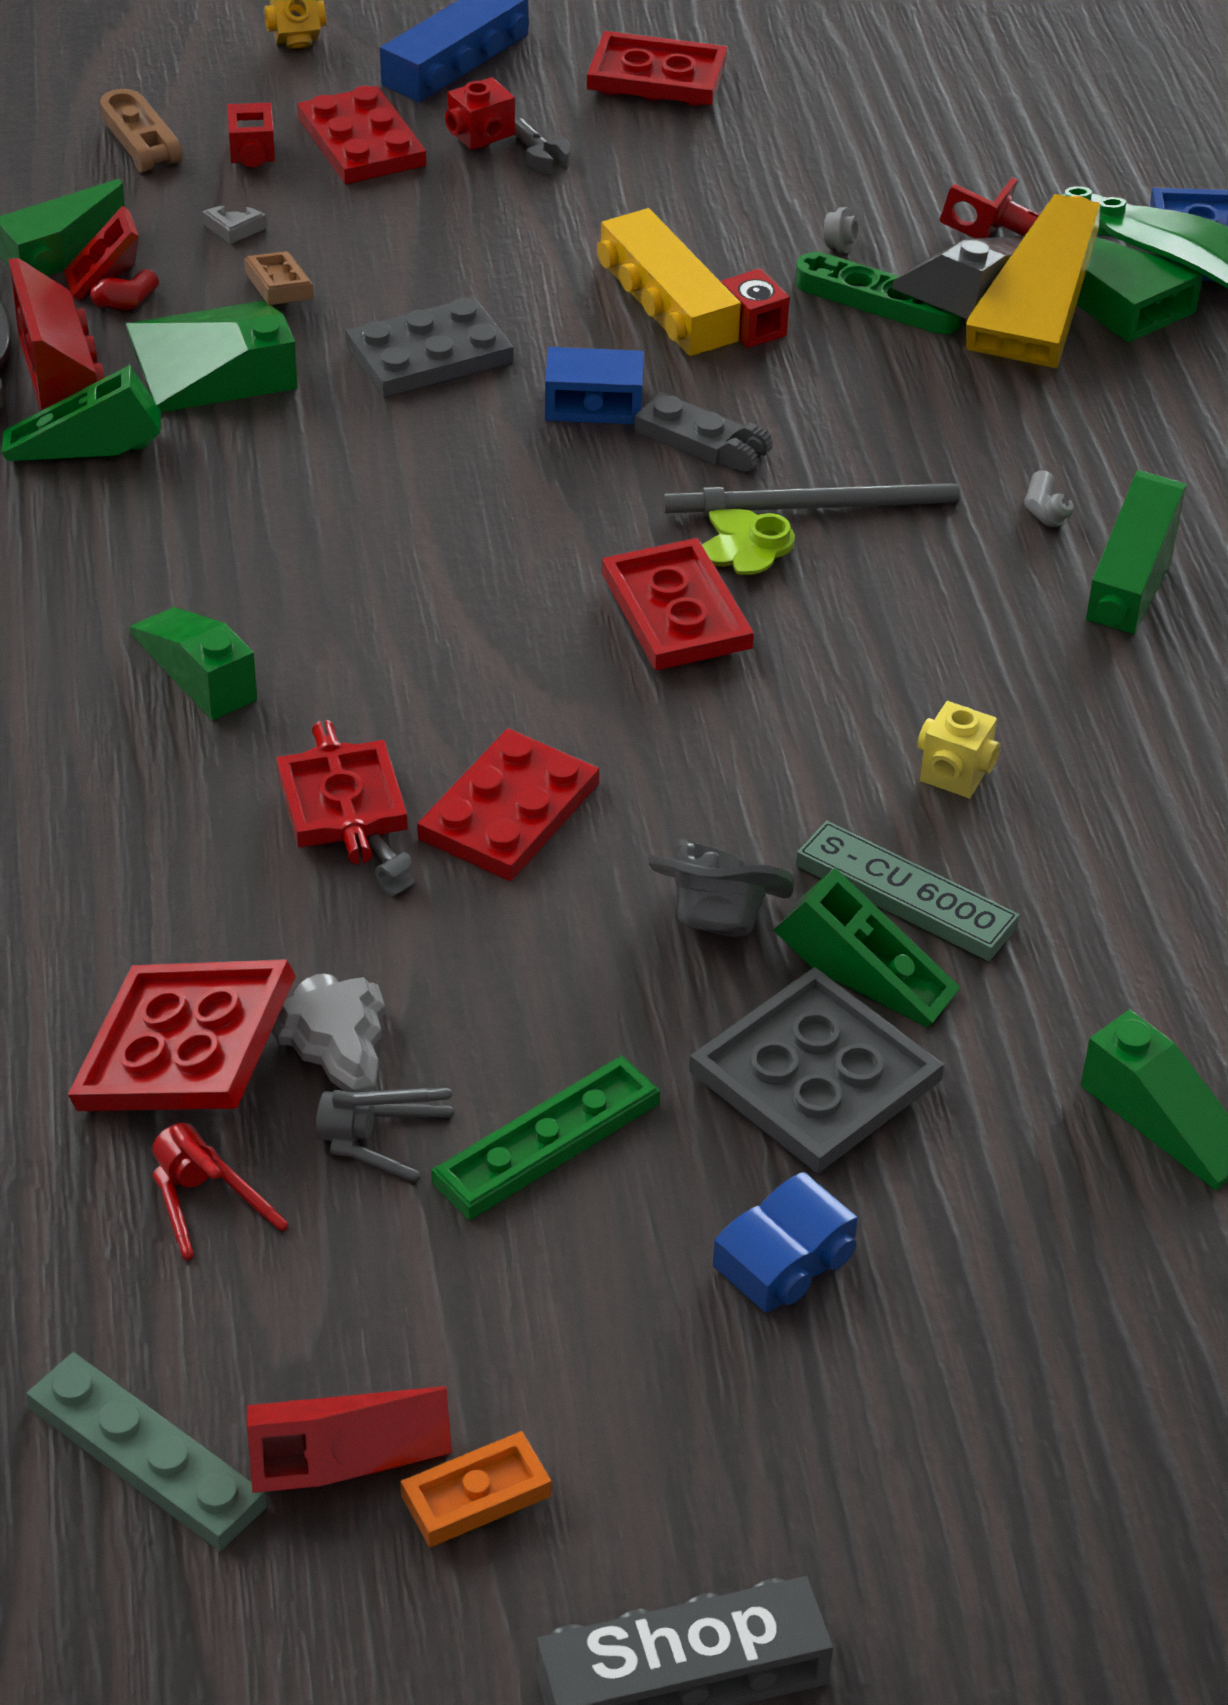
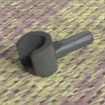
M371 835L368 843L383 862V864L375 869L377 881L388 895L395 896L414 885V877L407 872L412 866L409 854L401 852L396 855L380 835Z

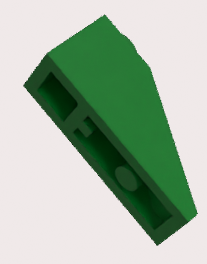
M116 179L0 216V258L8 267V259L19 258L46 276L64 271L122 206L125 207L122 181Z
M128 365L4 430L1 454L6 461L114 456L120 455L131 448L139 450L151 444L157 435L161 433V411L131 365Z
M172 607L129 626L132 637L211 721L257 701L254 652L226 623Z
M837 868L831 870L803 895L773 930L812 968L816 967L829 978L925 1027H928L935 1021L961 988Z
M1130 1009L1091 1036L1088 1042L1080 1086L1215 1191L1228 1182V1112L1178 1046Z

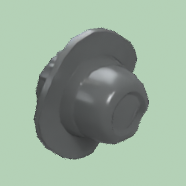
M679 839L676 859L656 856L649 857V866L653 871L665 876L675 877L677 885V917L680 922L694 929L727 937L749 935L766 894L786 899L791 897L794 890L793 876L787 870L769 865L751 864L744 866L743 860L737 855L686 839Z

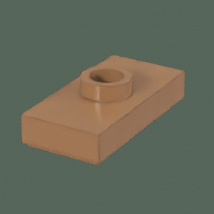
M287 251L253 255L244 258L245 274L268 305L314 299L313 283Z

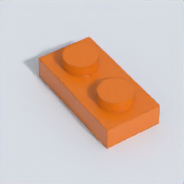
M523 1431L400 1481L401 1497L429 1548L552 1497V1481Z

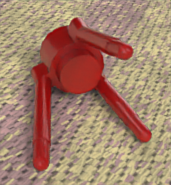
M174 1124L157 1136L153 1143L152 1152L160 1166L153 1172L152 1177L162 1191L176 1242L184 1260H191L194 1256V1251L175 1189L177 1184L190 1188L202 1184L209 1177L212 1179L221 1177L279 1231H285L288 1228V1222L275 1208L220 1158L212 1146H207L191 1124Z

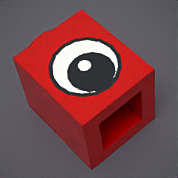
M761 268L721 280V283L741 303L739 340L746 348L787 336L790 296Z

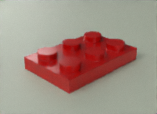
M603 31L587 73V89L601 91L607 95L621 93L642 96L648 100L668 99L683 101L693 106L702 104L712 105L727 62L728 46Z
M377 85L360 86L353 91L335 95H319L312 100L297 103L299 121L344 184L427 166L426 149Z
M698 538L602 558L601 574L655 671L753 649L754 632Z
M507 728L417 823L418 839L511 882L599 785L600 768Z

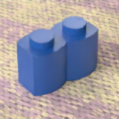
M805 1172L799 1173L777 1187L760 1206L754 1207L737 1217L714 1240L713 1267L765 1313L776 1309L783 1303L792 1305L806 1293L811 1285L812 1277L821 1274L828 1268L837 1270L850 1259L857 1245L855 1237L858 1217Z

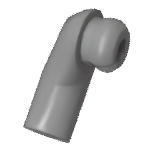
M1041 470L1035 472L1031 477L1024 505L1029 512L1047 527H1060L1065 525L1067 518L1073 514L1074 506L1071 499L1063 504L1064 494L1057 493L1052 495L1055 478L1050 472Z

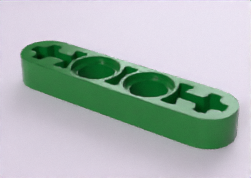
M809 252L803 254L797 260L796 286L806 293L933 333L950 334L956 332L962 326L963 317L892 289L894 280L900 277L898 275L822 252ZM851 285H860L865 287H855ZM893 298H902L907 300H897Z

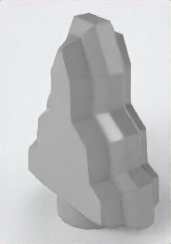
M317 974L305 979L298 985L294 995L286 998L271 1031L279 1045L294 1047L303 1061L322 1065L329 1080L342 1090L348 1092L375 1091L378 1058L373 1047L382 1038L378 1019L385 1014V1004L378 984L369 983L364 977L338 982L337 978L330 974Z

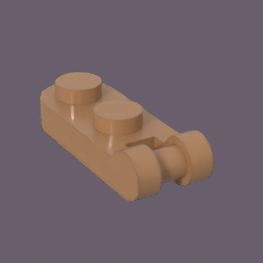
M116 89L105 93L101 97V117L130 154L139 173L154 169V164L166 162L167 165L182 162L183 154L178 139L140 93L131 89Z

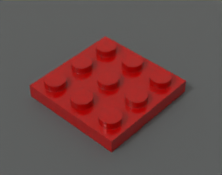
M288 960L132 965L68 1093L76 1110L237 1109L296 977Z

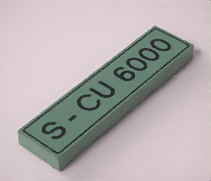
M827 820L797 851V867L821 879L831 870L837 868L874 905L989 962L1018 928L1020 914Z

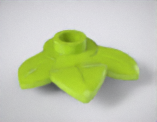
M743 509L714 510L709 512V519L719 535L702 544L714 566L725 567L733 565L736 574L751 575L767 570L772 566L775 558L788 554L794 547L795 534L791 529L789 521L778 514L766 513L756 515L750 510Z

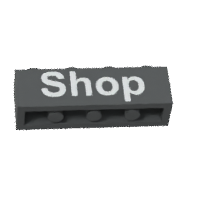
M808 1576L786 1581L780 1578H772L756 1584L751 1589L720 1596L712 1593L701 1594L691 1598L685 1604L654 1611L636 1609L621 1615L618 1619L589 1626L579 1624L562 1626L549 1635L537 1637L536 1676L545 1705H743L828 1685L833 1645Z

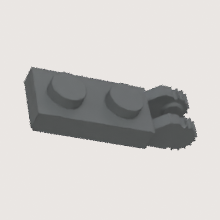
M659 392L635 415L634 429L637 433L715 465L719 463L734 470L738 469L739 472H749L757 464V455L759 457L765 456L774 445L771 434L764 430L763 427L758 428V425L750 422L745 425L739 424L717 413L707 411L663 392Z

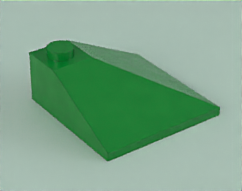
M263 300L126 323V331L148 391L161 412L298 389L295 340L284 315Z

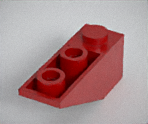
M446 1386L247 1405V1433L252 1493L318 1487L452 1453Z

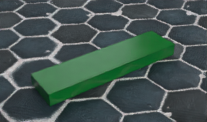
M621 1055L431 1169L432 1184L470 1221L659 1105L660 1089Z

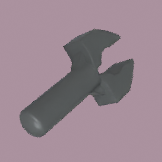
M524 119L515 120V135L529 147L526 149V164L532 170L553 174V160L559 161L560 165L568 169L570 164L569 141L564 137L547 141Z

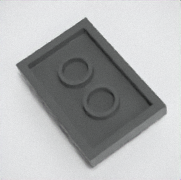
M475 297L456 299L444 305L425 310H414L402 316L383 321H372L363 326L345 330L347 348L382 397L513 363L514 347Z

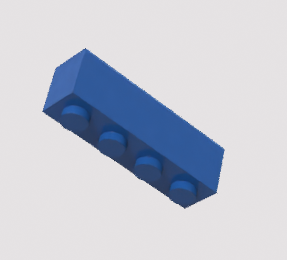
M457 0L380 47L381 85L419 103L527 36L529 28L528 0Z

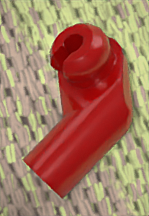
M142 269L131 280L111 277L104 278L91 288V300L99 308L108 307L119 311H130L138 307L159 286V279L149 269Z

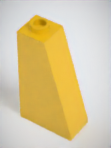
M1053 195L969 315L966 324V350L1058 369L1099 229V202L1089 201L1085 197L1076 195Z

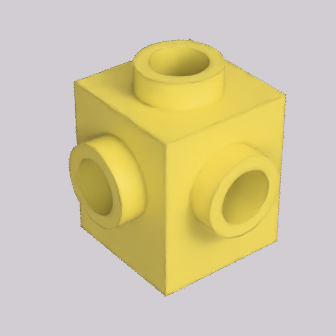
M946 701L935 720L928 718L924 722L918 737L917 748L923 750L920 781L970 799L985 773H991L997 762L1001 747L1000 742L994 741L997 718Z

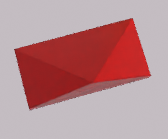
M124 206L115 213L64 270L72 297L78 301L90 295L91 288L99 283L100 280L109 277L116 278L135 265L139 235L130 210Z

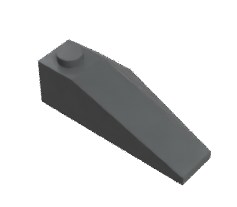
M1024 237L964 239L921 262L895 279L892 289L968 319Z

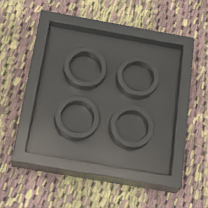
M816 967L809 970L692 1053L689 1061V1072L817 1174L942 1081L944 1064Z

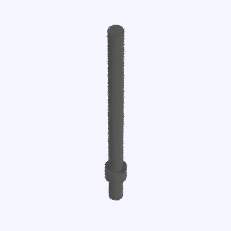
M958 483L724 491L723 486L702 487V492L663 493L662 502L664 514L702 512L703 517H709L710 511L725 509L776 510L958 503L960 489Z

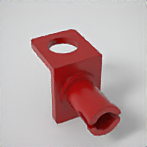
M1012 177L994 202L961 186L952 185L940 216V222L974 239L989 238L995 229L999 230L1001 226L1025 237L1040 214L1013 202V194L1018 180ZM958 202L971 204L976 210L977 219L973 222H966L960 219L955 212V204Z

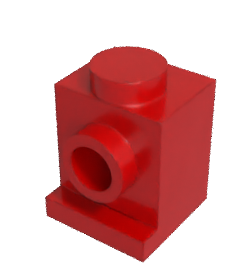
M271 102L227 104L231 163H243L248 167H258L264 162H275ZM264 120V127L238 128L237 121Z

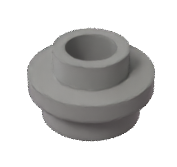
M839 207L836 212H829L825 217L824 240L829 249H836L838 253H849L852 245L856 244L859 240L860 224L858 218L852 215L848 207Z

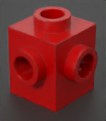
M493 77L482 81H472L463 87L448 91V110L445 113L446 126L449 132L456 136L470 150L484 148L490 143L514 136L515 96Z

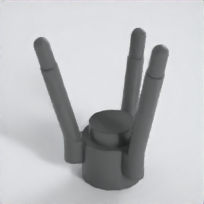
M417 1088L368 1092L325 1091L321 1096L317 1110L316 1134L320 1140L332 1141L331 1155L352 1157L390 1174L416 1182L420 1178L419 1171L359 1146L356 1143L359 1138H370L374 1117H452L455 1111L451 1106L400 1104L448 1100L452 1097V1091L449 1088Z

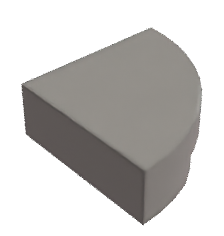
M224 206L214 207L202 212L203 225L230 245L267 228L266 215L250 207H246V213L225 212Z

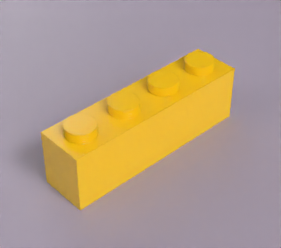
M650 208L601 222V241L597 244V254L600 263L604 268H608L621 282L625 291L630 292L644 307L645 312L653 317L666 330L669 338L672 341H676L689 356L738 342L740 301Z

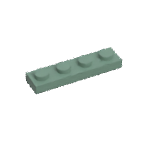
M75 1352L68 1355L26 1392L28 1408L219 1552L267 1508L265 1492L252 1493L251 1481Z

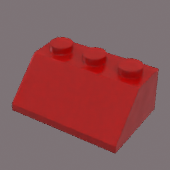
M19 258L8 259L18 338L38 407L42 411L105 378L102 364L97 363L93 335H89L84 308H75L70 290Z

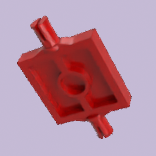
M325 720L324 734L322 723L319 721L312 727V734L317 747L304 753L276 757L277 774L297 846L302 848L345 841L349 861L359 865L360 852L362 863L364 864L372 858V850L367 840L368 836L408 830L407 811L384 740L360 744L339 743L334 724L331 721Z

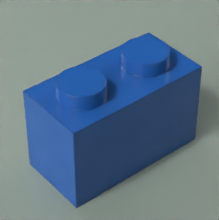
M548 347L545 378V421L634 424L635 415L642 409L644 351Z

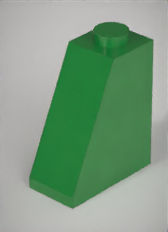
M1096 237L1076 305L1129 343L1196 313L1203 274L1187 266Z
M1141 470L1136 471L1092 579L1086 620L1135 634L1172 563L1186 483Z

